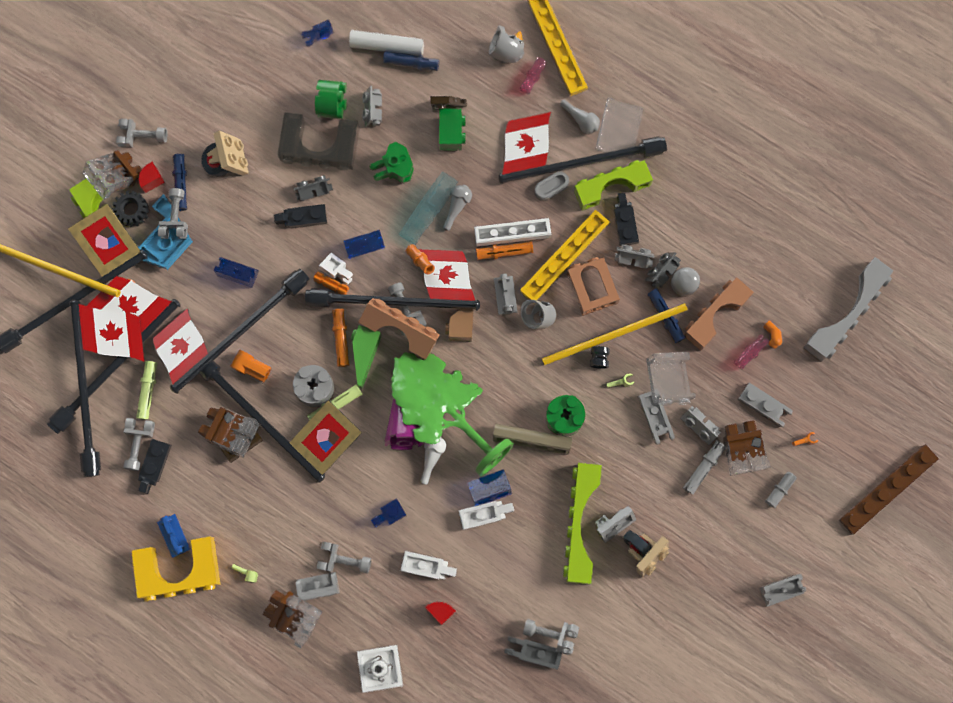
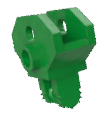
M397 142L389 144L386 155L369 166L372 171L382 167L386 169L373 176L376 181L389 177V179L394 178L404 184L411 181L414 172L413 162L407 148Z

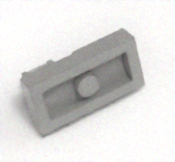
M627 506L619 510L612 519L609 520L604 515L595 523L601 539L606 543L635 522L636 518L632 509Z

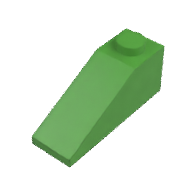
M358 325L357 330H353L351 340H353L357 385L360 389H363L382 335L379 331L374 332L367 327Z

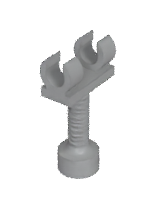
M119 119L118 126H120V129L128 130L127 137L118 136L116 138V144L119 147L133 148L134 137L155 138L157 142H167L168 133L166 128L158 127L157 131L135 130L136 123L132 119Z
M171 188L168 195L172 199L170 221H159L158 236L168 238L169 228H177V237L179 239H186L188 225L184 221H178L179 201L184 199V190Z
M401 282L388 288L391 296L404 297L402 292L405 289ZM400 306L405 316L415 318L420 324L426 326L421 310L411 314L408 306Z
M126 418L123 432L134 435V441L131 447L130 458L125 460L123 468L139 471L140 462L137 461L139 443L142 436L153 437L155 422L146 420L144 431L134 430L136 420Z
M322 541L321 549L332 552L329 563L318 561L317 569L333 572L334 564L339 562L344 565L356 566L362 573H369L372 558L363 557L359 560L337 555L339 545Z
M527 619L523 635L532 636V634L536 633L558 640L556 652L561 651L566 655H571L574 644L570 641H564V637L567 635L570 638H577L579 627L564 622L562 631L557 632L537 627L535 621Z

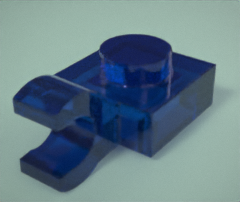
M328 19L312 26V30L302 32L301 36L303 39L310 37L308 41H305L306 47L314 44L315 39L317 41L327 39L334 32Z
M396 498L381 507L382 514L371 519V522L375 528L386 521L389 525H392L407 515Z

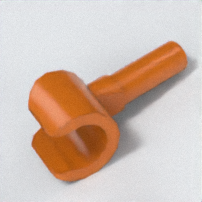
M811 432L805 438L793 441V446L804 443L809 445L817 443L818 440H810V435L816 433Z

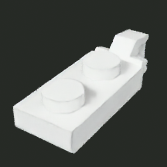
M493 501L459 510L458 512L463 530L501 521V519L506 518V513L514 511L512 503L502 505V501Z
M407 551L404 553L400 570L435 579H445V575L456 577L457 569L447 567L448 562L443 559Z

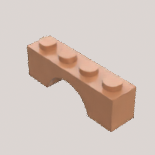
M737 277L733 282L729 280L722 287L724 292L721 295L717 293L710 300L712 305L708 309L704 307L698 313L700 318L696 322L692 320L686 326L687 332L684 336L700 351L717 334L713 326L714 314L723 308L739 310L754 293Z
M372 298L368 302L358 322L374 332L384 326L399 328L408 338L409 351L424 359H427L440 334L436 333L435 329L423 326L417 319L403 315L399 309L385 305V302L380 299Z

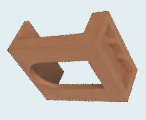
M598 257L588 260L586 264H574L568 269L567 277H570L581 305L580 311L582 316L616 305L620 300L604 258L598 259ZM596 268L608 296L590 301L581 278V272Z

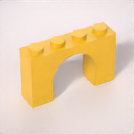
M209 536L191 540L193 568L189 576L178 583H169L161 576L158 569L156 548L148 547L132 550L137 598L148 602L156 600V596L164 595V598L175 597L177 592L183 591L184 595L196 593L195 589L203 588V591L214 590L215 585H221L214 537Z

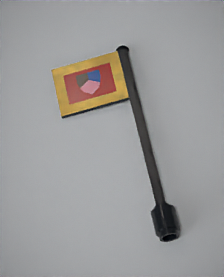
M108 204L68 228L102 276L96 280L102 284L111 281L140 261L148 259L147 253L138 248ZM86 286L19 330L10 328L0 334V355L3 353L7 354L21 345V339H23L24 335L70 307V301H79L96 289Z
M214 360L199 373L206 381H215L317 480V483L325 479L326 471L362 434V431L328 400L289 442L220 375L221 367Z

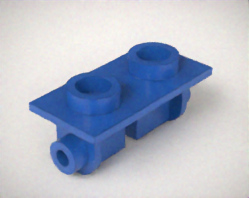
M176 514L169 517L164 516L157 522L172 558L191 550Z

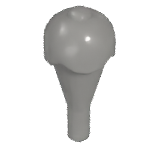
M566 100L561 101L560 106L573 116L582 132L592 134L598 130L600 120L597 115L580 110Z
M467 185L455 186L450 194L452 198L449 214L443 226V229L447 231L450 230L460 211L472 199V192L468 189Z

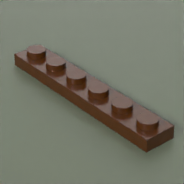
M926 444L923 445L843 515L839 521L854 535L939 458Z

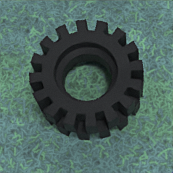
M125 191V195L120 193L121 197H116L115 200L117 202L112 204L114 206L112 210L124 226L129 225V227H133L135 225L137 227L140 226L139 222L143 224L145 222L143 219H147V213L150 212L148 209L149 205L144 197L135 191H132V193ZM129 203H135L138 206L137 212L133 215H127L124 212L125 206Z

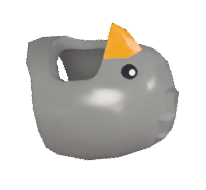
M498 25L490 43L489 55L503 63L518 62L524 55V42L522 41L521 31L515 35H508L505 32V28Z

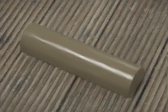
M497 423L495 424L493 440L497 442L509 439L514 445L566 455L569 454L572 443L571 437Z

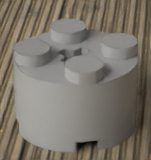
M317 365L301 367L296 373L293 380V389L302 403L310 407H319L332 398L334 384L329 373L324 368ZM316 383L317 387H314L312 390L310 388V385Z

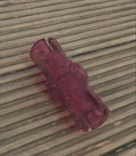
M536 58L532 68L527 71L526 78L519 87L523 93L530 94L534 84L539 81L540 74L547 65L543 58Z
M760 334L734 360L735 365L738 366L740 364L738 368L743 370L753 358L756 359L758 357V353L769 343L767 338L763 340L764 336Z

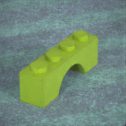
M636 160L624 168L621 166L616 167L610 173H600L588 181L583 179L577 182V185L574 187V193L581 210L599 205L601 193L610 185H625L633 192L651 186L653 178L645 160L640 162Z
M88 177L69 189L73 195L70 198L77 207L80 206V214L83 219L98 210L101 201L104 199L96 185Z

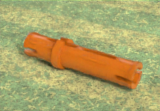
M532 241L476 248L477 260L489 258L496 260L498 257L534 253Z
M344 309L332 310V331L335 336L337 367H347L350 364Z

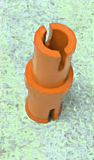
M413 244L406 248V254L411 257L415 266L420 267L427 275L434 272L435 266L428 260L424 252H420Z

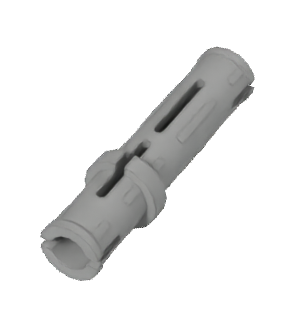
M715 441L710 451L704 454V459L683 487L685 491L694 495L711 468L717 465V460L726 449L725 445Z

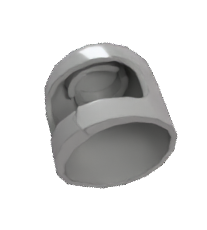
M689 267L677 270L671 279L673 291L682 297L692 295L700 285L699 274Z
M526 300L521 306L520 314L522 321L529 328H548L556 320V310L549 302ZM531 303H536L530 315L526 314L527 306ZM538 311L539 316H542L543 313V318H540L541 323L534 321V314Z

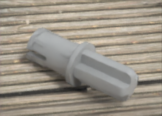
M786 472L778 485H774L775 489L765 502L772 508H776L784 495H788L787 491L797 477L791 472Z

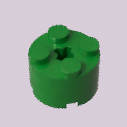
M318 80L316 90L319 91L318 95L315 96V114L317 117L342 119L344 110L347 108V99H344L347 83Z
M558 396L548 405L545 416L546 424L550 431L557 435L572 436L580 430L585 421V408L575 396ZM563 412L569 414L568 420L565 417L561 418Z

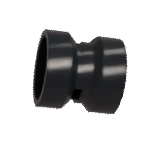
M604 346L591 347L592 359L590 360V367L596 369L609 368L607 356L610 354V348Z

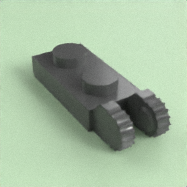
M508 636L507 641L523 646L521 653L509 648L505 649L504 653L517 656L525 661L559 669L562 652H556L557 648Z

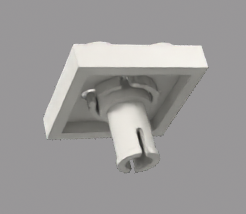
M397 645L357 652L363 692L403 686ZM388 664H392V665H393V669H392V670H391V665L389 666V669H388Z

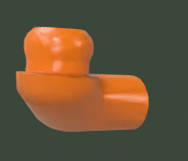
M769 320L763 328L771 334L772 339L768 344L773 349H776L782 344V333Z

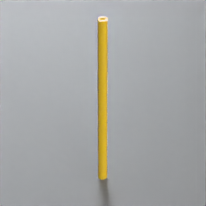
M0 244L1 253L118 298L121 294V291Z
M685 303L544 357L542 361L545 366L687 311V306Z

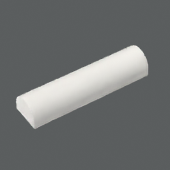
M355 30L350 31L349 46L353 48L416 56L423 55L424 42L422 39Z
M549 218L474 227L476 247L551 238Z

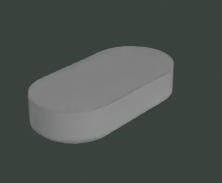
M556 172L540 181L535 186V196L539 200L546 201L564 191L569 185L568 175L564 172Z

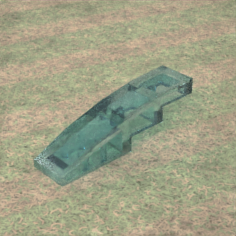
M442 171L422 198L399 235L413 245H416L436 214L441 211L453 188L459 181Z

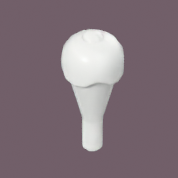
M441 437L440 442L437 444L424 443L425 463L420 481L423 484H428L432 469L441 454L446 450V442Z

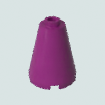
M393 399L385 436V446L391 445L393 450L413 449L412 446L417 444L418 447H421L424 443L416 440L413 429H418L420 426L404 424L403 413L401 412L402 407L398 406L396 400Z

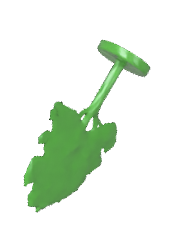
M407 352L403 353L400 358H394L393 377L391 378L392 397L396 400V404L402 407L403 423L420 426L418 429H413L416 440L428 444H437L440 442L442 430L451 426L460 428L486 453V456L475 470L480 477L492 470L508 454L514 445L509 439L503 440L492 448L465 420L464 407L468 406L483 391L482 388L478 387V384L470 382V385L460 383L463 376L461 371L455 370L453 375L443 373L446 366L445 362L431 353L424 360L417 358L413 353ZM449 413L455 421H447L443 419V415Z

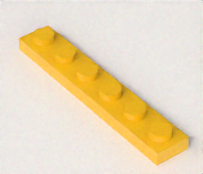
M528 0L530 9L570 97L588 89L587 84L549 1Z
M595 210L520 289V292L529 300H538L607 227L610 221Z

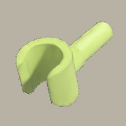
M626 374L620 380L606 383L607 388L617 385L631 386L634 382L629 383L626 381V378L633 376V374Z
M233 564L232 569L246 574L245 581L257 582V572L246 570Z

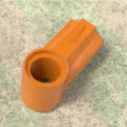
M242 350L237 352L230 365L232 369L242 374H248L262 382H265L272 369Z

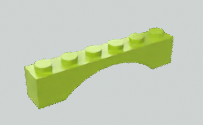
M578 463L577 467H573L572 479L576 480L575 487H571L570 495L574 502L573 506L569 507V518H572V524L567 528V538H570V545L566 546L565 549L568 566L564 565L563 577L566 578V582L588 585L592 582L593 563L583 546L581 519L587 500L600 485L602 465Z

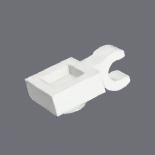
M332 253L319 265V269L333 279L338 276L346 285L352 281L351 277L353 274L345 269L346 263Z

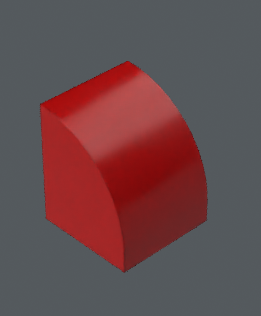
M153 161L145 165L140 172L139 184L145 193L165 183Z
M433 602L425 607L441 625L456 612L451 605L445 602Z

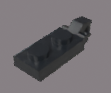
M619 193L617 196L618 204H614L619 245L638 244L639 238L633 206L631 202L627 203L626 193Z
M325 204L288 208L283 210L284 213L274 214L276 225L285 224V227L290 228L328 224Z
M155 439L151 440L139 473L138 481H141L139 492L149 494L151 485L156 486V483L159 482L172 447L171 444Z

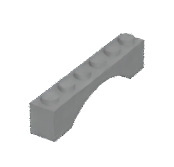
M874 257L859 275L858 296L850 313L840 322L818 329L803 348L821 362L825 358L830 359L836 352L834 347L837 343L841 345L847 338L845 334L847 330H852L859 322L857 320L860 314L863 316L870 308L868 303L871 300L875 301L881 294L879 289L882 285L886 287L891 281L890 275L893 270Z

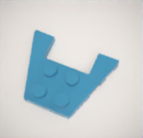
M163 194L152 207L165 218L163 221H170L171 204ZM158 225L138 248L144 250L148 255V259L142 261L168 270L193 241L188 232L186 239H179L176 235L177 228H169V237L161 238L158 236Z

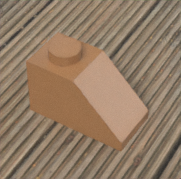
M459 309L450 317V323H446L445 335H449V341L472 342L474 309Z

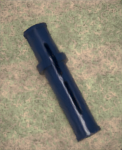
M387 51L384 53L383 63L414 67L417 70L429 69L438 71L439 59L425 58L423 55L410 56Z
M174 154V170L172 171L174 188L184 190V199L179 201L178 211L187 210L185 155Z
M654 289L647 294L658 313L669 309L658 289ZM674 316L663 320L665 330L668 329L675 344L686 338L678 325L679 321Z

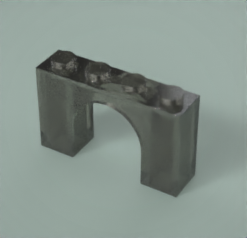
M284 112L277 154L280 161L285 164L300 163L303 166L319 165V167L325 169L336 167L342 171L354 168L359 135L358 121L339 119L335 143L325 151L314 152L302 144L305 125L303 115Z

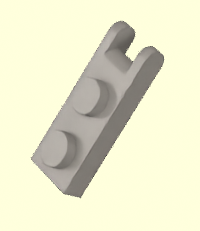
M750 382L738 398L739 401L782 428L785 425L784 422L779 420L782 413L785 412L791 415L793 412L790 408Z
M657 389L639 395L638 398L655 444H660L658 436L668 433L670 440L675 439Z

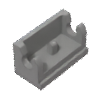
M336 572L298 579L296 581L298 601L340 594Z
M796 574L760 587L759 589L766 607L804 594L806 587H803L801 583L803 580L802 575Z

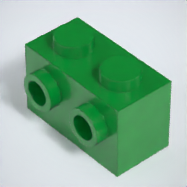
M439 109L440 151H462V144H465L466 140L465 133H462V127H466V115H462V109Z

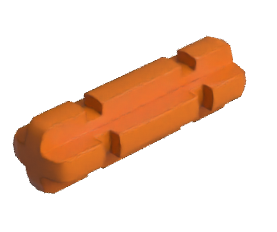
M316 272L313 280L316 283H322V286L335 292L338 291L341 295H346L349 291L347 285L340 284L339 281L329 276L325 277L321 272Z

